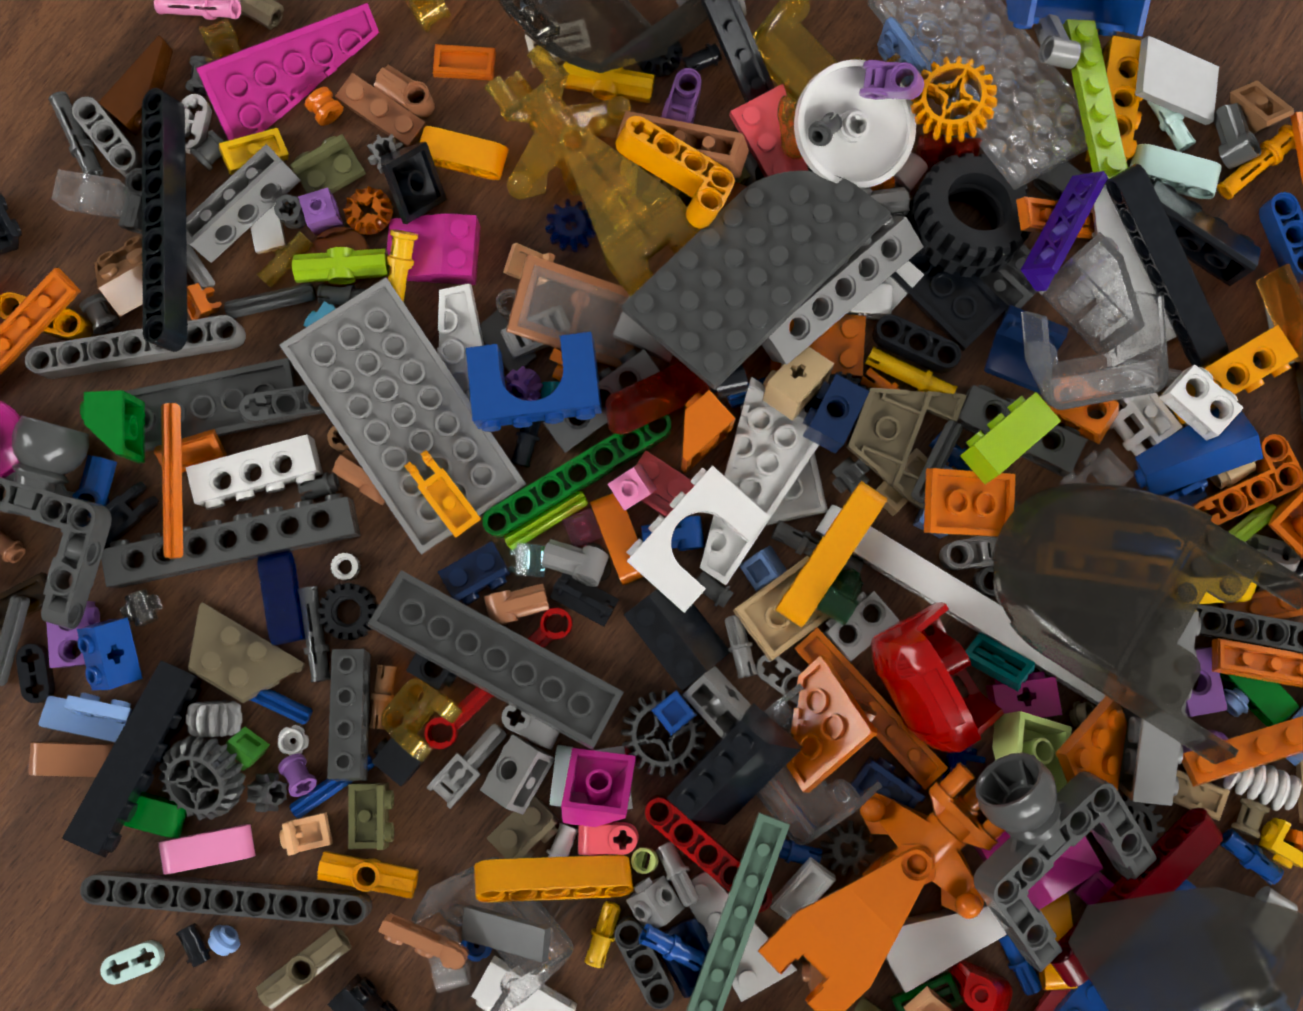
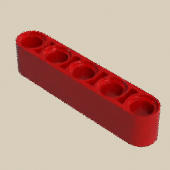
M663 795L651 797L645 806L647 821L729 892L733 882L725 880L723 877L724 872L728 867H739L740 860L699 824L684 815L667 797ZM658 802L665 804L668 807L667 816L662 819L654 818L650 813V808L653 804ZM679 824H688L693 829L691 837L686 840L678 839L674 834L676 827ZM705 845H712L717 850L715 858L710 861H704L699 856L700 849ZM769 886L758 913L767 910L772 903V893Z

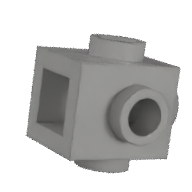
M664 875L653 881L650 877L643 879L633 887L635 893L626 899L633 915L643 929L646 924H651L658 929L670 922L684 909V906Z

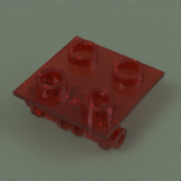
M934 130L927 134L919 135L915 154L921 157L928 167H933L937 162L944 161L946 157L952 155L960 157L962 153H973L974 157H977L983 138L964 137V141L959 142L958 137H952L951 142L947 143L943 134L938 140L933 139Z

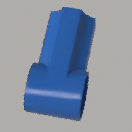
M88 455L79 490L72 496L87 501L89 498L94 497L97 504L103 506L109 504L108 495L117 462Z
M688 516L682 519L673 531L671 548L677 549V551L704 548L705 542L701 516ZM651 524L641 526L643 542L652 533L648 529Z

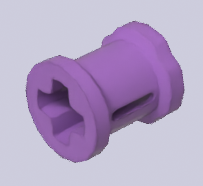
M292 754L283 759L278 766L280 774L285 776L289 783L288 791L293 797L308 794L316 787L317 780L315 776L309 773L306 767L307 761L303 754Z

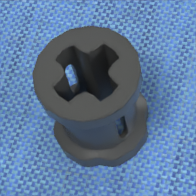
M197 55L190 57L189 63L192 66L190 80L185 85L188 91L208 96L196 71V67L214 61L213 59Z
M212 130L208 132L209 137L196 149L192 148L189 151L208 171L213 169L212 164L222 156L219 151V143L224 142Z
M285 194L276 200L274 206L275 214L287 228L298 230L306 225L300 201L296 196ZM293 209L294 214L290 216L289 210Z
M100 293L84 299L79 305L81 311L86 313L92 322V330L95 334L107 333L120 323L118 316L112 314L106 304V298Z

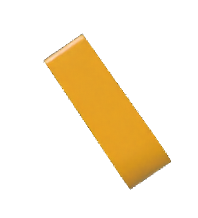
M641 116L629 117L616 139V149L621 155L692 197L685 213L686 219L692 226L699 229L709 227L724 206L734 186L735 179L730 170Z

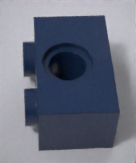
M838 374L829 383L824 381L816 395V398L820 399L816 409L811 407L802 424L807 427L802 436L836 454L844 445L870 391ZM827 407L834 408L838 412L839 417H832L828 413Z

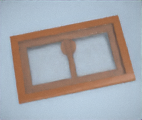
M527 254L506 332L557 349H561V335L592 332L597 362L617 368L622 364L619 358L634 348L631 344L613 338V333L623 312L622 305L628 300L631 289Z

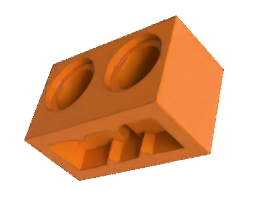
M1062 375L1045 402L1061 420L1058 424L1078 430L1081 436L1097 444L1101 443L1119 414V403L1116 402L1117 400L1114 396L1104 391L1098 393L1088 388L1087 383L1077 377L1070 379ZM1065 396H1073L1077 399L1075 403L1070 405L1063 404L1060 400ZM1093 410H1101L1105 413V416L1100 419H1093L1088 414Z

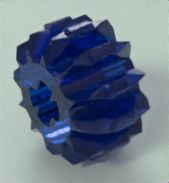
M569 199L565 200V208L555 204L553 207L556 214L548 213L546 216L550 224L545 226L546 233L552 234L550 242L552 244L560 242L559 247L561 251H565L567 246L571 245L572 251L576 253L578 251L577 244L579 243L587 248L589 246L587 238H595L596 232L592 228L597 226V220L591 218L593 214L590 207L583 209V203L580 200L576 202L574 207L571 206ZM570 222H576L577 228L575 229L572 226V230H567L566 224L568 223L570 226Z

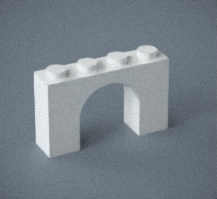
M713 465L708 471L702 467L690 481L695 486L687 494L681 491L669 504L673 508L666 518L659 515L649 526L648 529L652 532L651 535L644 542L639 538L626 552L631 556L627 562L684 613L706 588L684 570L673 555L671 539L677 524L689 515L709 513L724 521L747 542L770 517Z

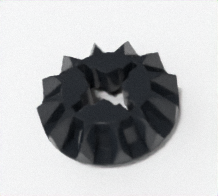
M654 28L648 34L643 33L639 42L636 43V62L639 68L647 74H653L655 77L670 75L679 67L682 61L683 49L678 37H674L668 30L657 31ZM652 45L658 49L664 47L665 58L660 55L651 57L654 50Z

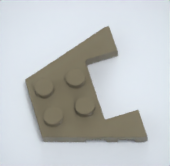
M868 388L867 390L870 392L854 422L845 447L916 508L924 509L925 503H919L911 497L919 476L905 471V465L925 413L929 412L948 421L953 420L957 422L967 395L961 393L948 394L931 391L918 392L900 389Z

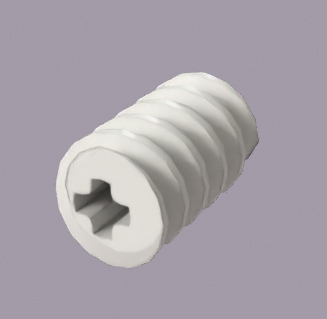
M1269 764L1224 778L1223 783L1224 788L1228 790L1236 783V794L1242 795L1247 790V798L1250 800L1256 799L1259 795V803L1262 805H1267L1271 801L1270 806L1274 811H1278L1283 805L1285 810L1292 809L1299 798L1302 787L1299 777L1289 776L1286 771L1277 770L1275 766Z

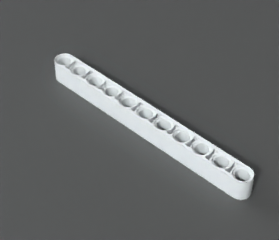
M835 505L830 506L815 531L819 536H824L841 508ZM871 526L852 553L853 557L863 560L866 565L928 603H945L949 608L945 612L946 614L974 631L990 637L1035 662L1036 669L1045 671V674L1048 676H1056V681L1095 705H1098L1106 695L1117 696L1119 699L1127 685L1121 678Z

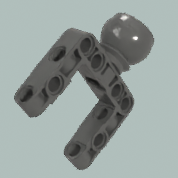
M21 415L12 433V448L19 463L12 466L15 472L7 477L0 476V511L31 517L30 520L61 528L63 536L57 556L53 557L43 592L46 596L42 606L41 618L45 622L72 630L79 625L84 615L110 530L112 517L107 507L69 496L64 484L69 483L65 475L79 467L87 455L89 434ZM6 490V495L3 499V493ZM62 505V513L59 516V508ZM90 513L91 521L87 524V516ZM70 575L73 578L71 586H69L68 582Z
M1013 753L991 763L978 777L975 791L979 808L992 824L1006 830L1010 838L980 865L974 875V885L1021 955L1033 968L1042 972L1062 952V949L1055 940L1057 935L1043 913L1033 906L1027 897L1029 894L1028 890L1054 866L1053 863L1070 846L1074 847L1091 831L1115 869L1127 880L1130 878L1136 880L1157 858L1117 789L1112 784L1090 772H1080L1057 793L1054 777L1042 762L1034 755Z

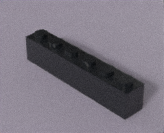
M160 661L62 839L105 858L109 852H114L122 837L119 834L125 822H130L138 808L136 802L142 791L146 792L151 786L154 779L152 772L157 763L163 761L165 753L170 749L168 744L174 732L178 733L183 727L186 720L184 714L188 706L195 703L201 693V681L195 675Z

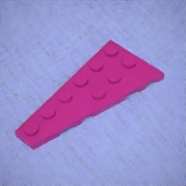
M364 3L196 67V71L229 141L268 129L313 91L327 76L329 77L349 57L353 56L372 40L379 31L368 3Z

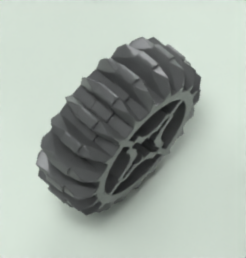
M663 690L661 694L662 700L656 701L655 693L650 692L651 703L647 704L645 699L640 697L638 702L643 707L642 709L638 710L634 706L629 707V711L636 715L635 718H623L624 723L631 725V730L622 729L621 735L630 736L631 740L623 742L622 746L624 748L633 746L634 750L628 755H638L641 758L636 764L638 769L642 768L646 762L650 764L647 769V774L649 775L653 774L654 767L656 766L660 767V777H665V767H671V773L675 776L678 775L677 764L681 763L684 770L689 769V765L685 761L688 756L695 762L699 759L692 752L693 748L704 750V745L696 742V738H705L706 732L697 731L696 727L704 725L705 721L704 719L696 721L691 719L672 736H668L670 738L668 741L669 749H666L665 742L661 738H647L654 736L655 731H659L657 729L659 721L654 713V728L648 733L637 736V727L641 718L668 697L667 691ZM692 709L693 712L697 715L698 712L696 711V709ZM690 731V738L686 748L675 757L672 747L673 739L684 732ZM649 743L659 744L664 751L666 760L649 756L640 745Z
M192 735L186 739L179 740L165 753L163 761L158 767L162 771L158 779L165 783L161 791L169 793L168 801L174 800L178 804L177 809H185L187 817L196 814L199 821L206 817L212 820L228 813L239 802L241 794L245 789L242 783L246 775L240 772L243 764L235 762L234 759L237 753L230 754L227 751L228 744L218 745L217 737L208 740L207 737ZM186 760H190V766H186ZM214 789H219V794H214Z

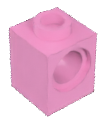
M641 463L608 483V486L624 510L635 505L657 489Z

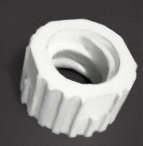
M342 553L332 559L331 569L337 579L350 581L357 578L361 564L353 554ZM344 560H349L352 564V570L348 574H343L339 569L340 563Z

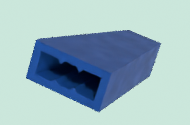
M1218 408L1211 411L1215 418L1220 416ZM1242 410L1219 436L1207 441L1188 425L1136 456L1138 470L1133 472L1139 488L1145 487L1151 498L1263 459L1259 434Z

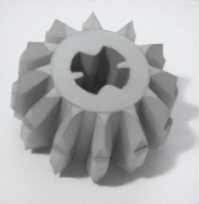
M204 701L192 703L188 706L186 724L188 725V732L193 736L223 737L241 731V705L235 701Z

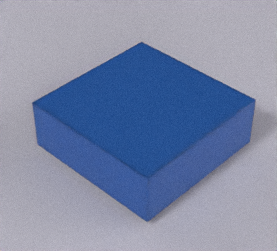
M677 690L651 709L670 735L674 734L696 716Z

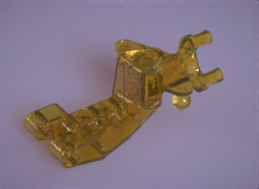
M541 43L527 54L528 58L532 60L544 76L543 83L537 88L532 89L520 70L514 72V76L510 75L505 81L499 75L484 87L500 107V114L506 122H528V126L534 132L516 167L508 178L507 190L513 198L518 200L545 194L548 173L555 167L559 168L570 195L581 194L599 240L606 265L631 297L653 276L648 267L650 265L648 262L650 258L667 245L676 254L701 229L692 226L688 222L685 214L687 207L679 196L596 137L617 138L625 111H631L629 101L622 96H615L601 102L567 106L561 97L569 73L563 65L559 66L544 43Z

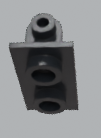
M562 573L561 577L557 579L553 587L554 590L550 595V598L603 627H605L619 601L616 597L597 587L586 586L573 579L572 575Z

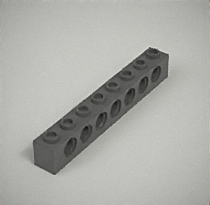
M343 493L326 496L325 501L314 504L313 500H305L294 503L295 508L283 510V507H272L265 509L264 515L252 517V513L233 516L234 521L222 523L221 520L207 521L202 523L203 528L191 530L190 526L183 527V556L171 559L170 561H167L163 555V536L161 537L160 533L141 536V541L130 543V540L111 542V548L104 549L101 557L106 587L118 589L359 537L361 534L354 500L344 497ZM327 512L330 517L327 526L319 528L316 522L317 517L321 513ZM297 519L299 523L298 530L294 534L289 535L286 531V525L290 520ZM265 525L268 529L267 537L262 541H258L256 531L260 526ZM235 532L237 541L233 547L228 548L225 539L229 533ZM203 538L206 542V548L203 553L198 555L195 551V544ZM139 552H142L144 562L137 568L134 564V558Z

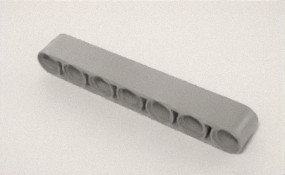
M220 315L187 321V341L184 347L177 352H171L147 342L143 337V328L35 346L27 352L25 364L30 371L47 379H56L235 349L244 343L246 332L242 325L232 317ZM233 326V334L228 338H223V331L227 327ZM203 331L202 339L198 343H193L194 334ZM141 341L142 345L140 350L137 353L133 354V345L136 342ZM110 346L111 352L109 356L102 359L103 350ZM79 351V360L72 364V356ZM49 356L48 365L42 369L41 363L43 359Z

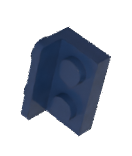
M491 541L438 571V574L449 591L451 598L467 606L480 598L478 593L489 587L493 591L506 584L508 581L505 577L511 575V572L494 542Z

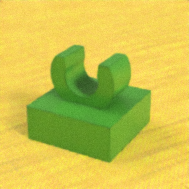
M247 727L242 728L241 731L236 733L226 743L228 744L227 751L230 754L237 753L235 759L243 764L242 771L249 768L262 757L270 744Z

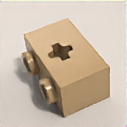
M809 346L789 364L781 363L782 367L777 372L772 370L763 383V386L766 388L762 400L792 421L818 393L824 381L828 382L834 366L833 362Z

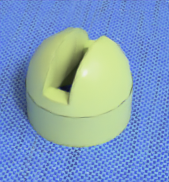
M648 847L637 849L631 857L632 867L640 874L653 872L658 865L656 852ZM649 853L651 856L648 867L646 869L644 868Z

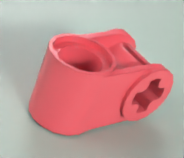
M611 822L597 827L578 825L579 855H624L632 852L639 841L637 828L628 822ZM622 830L626 831L628 837H632V840H629L626 846H622L621 840H616V837L620 835Z

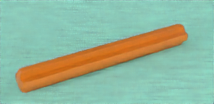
M165 403L161 406L163 555L165 558L177 559L183 556L181 407L176 403Z

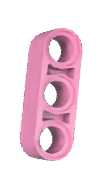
M251 824L158 842L163 874L182 872L256 856Z

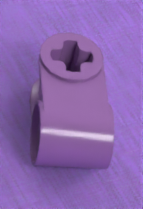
M868 60L863 63V69L866 72L864 86L859 92V96L873 100H911L923 92L924 79L911 63ZM914 76L913 82L908 87H900L904 77Z
M685 68L676 74L661 118L693 124L701 95L702 81L700 74L696 70ZM685 82H691L696 86L691 91H684L680 88Z

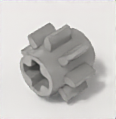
M378 134L374 144L367 145L370 152L374 154L369 156L368 160L371 165L378 163L377 168L381 174L383 173L381 155L404 148L402 143L395 145L396 140L393 134H390L388 138H381Z

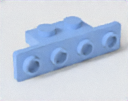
M81 693L80 698L68 695L67 699L48 696L38 724L43 728L115 743L133 710L128 702L112 699L111 704L99 702L100 697L88 693Z

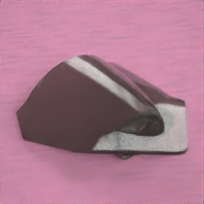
M1217 886L1172 891L1087 905L1068 941L1069 946L1108 1011H1296L1303 995V913Z

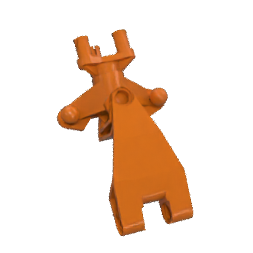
M959 762L940 783L937 781L929 789L934 809L929 815L877 792L865 795L860 802L859 810L870 834H888L897 847L877 858L862 874L863 877L806 907L798 909L759 948L758 952L781 975L795 959L798 960L802 955L820 972L824 979L805 998L807 1004L814 1011H846L871 987L924 884L933 881L941 887L942 906L957 912L963 918L973 919L982 911L984 900L975 888L974 876L962 853V849L968 844L991 851L999 843L997 839L1006 830L998 828L988 819L983 824L978 821L977 815L980 808L976 797V784L964 796L960 795L955 798L975 778L962 763Z

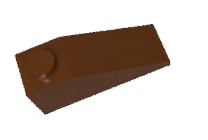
M160 35L156 37L98 102L113 118L135 136L142 131L143 98L152 88L163 90L173 50Z

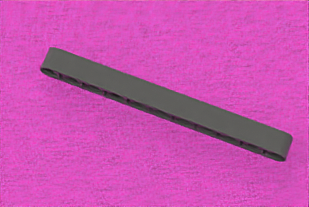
M1000 567L980 569L973 577L974 589L984 596L1048 608H1066L1116 618L1130 623H1135L1139 598L1174 601L1164 597ZM987 573H991L996 579V585L992 590L987 589L983 583V578ZM1019 578L1024 580L1027 585L1026 593L1022 596L1015 591L1014 587L1015 582ZM1049 584L1054 585L1058 591L1057 598L1054 601L1049 600L1046 596V588ZM1081 590L1085 591L1088 595L1089 601L1085 607L1081 606L1077 601V595ZM1112 596H1115L1119 601V608L1116 612L1111 611L1108 605L1109 599ZM1183 604L1199 611L1198 616L1201 619L1200 636L1303 653V645H1299L1297 641L1298 633L1300 631L1303 633V623L1202 604ZM1206 613L1212 619V625L1209 629H1206L1203 625V617ZM1237 619L1242 620L1245 624L1240 635L1234 630V624ZM1269 625L1274 630V636L1271 640L1266 636V628Z

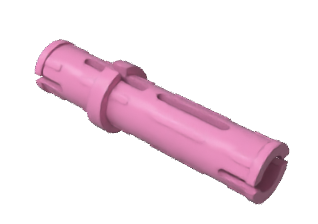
M154 0L156 12L162 15L203 16L207 20H215L217 17L237 19L241 14V5L238 0Z

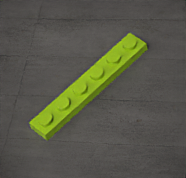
M1067 19L1063 27L1069 39L1078 41L1081 46L1079 60L1071 69L1092 171L1093 173L1104 171L1108 179L1128 167L1096 23L1094 20Z

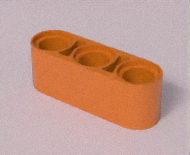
M613 493L591 501L592 510L622 586L644 578L627 562L631 556L626 552L638 540L627 510L623 509Z

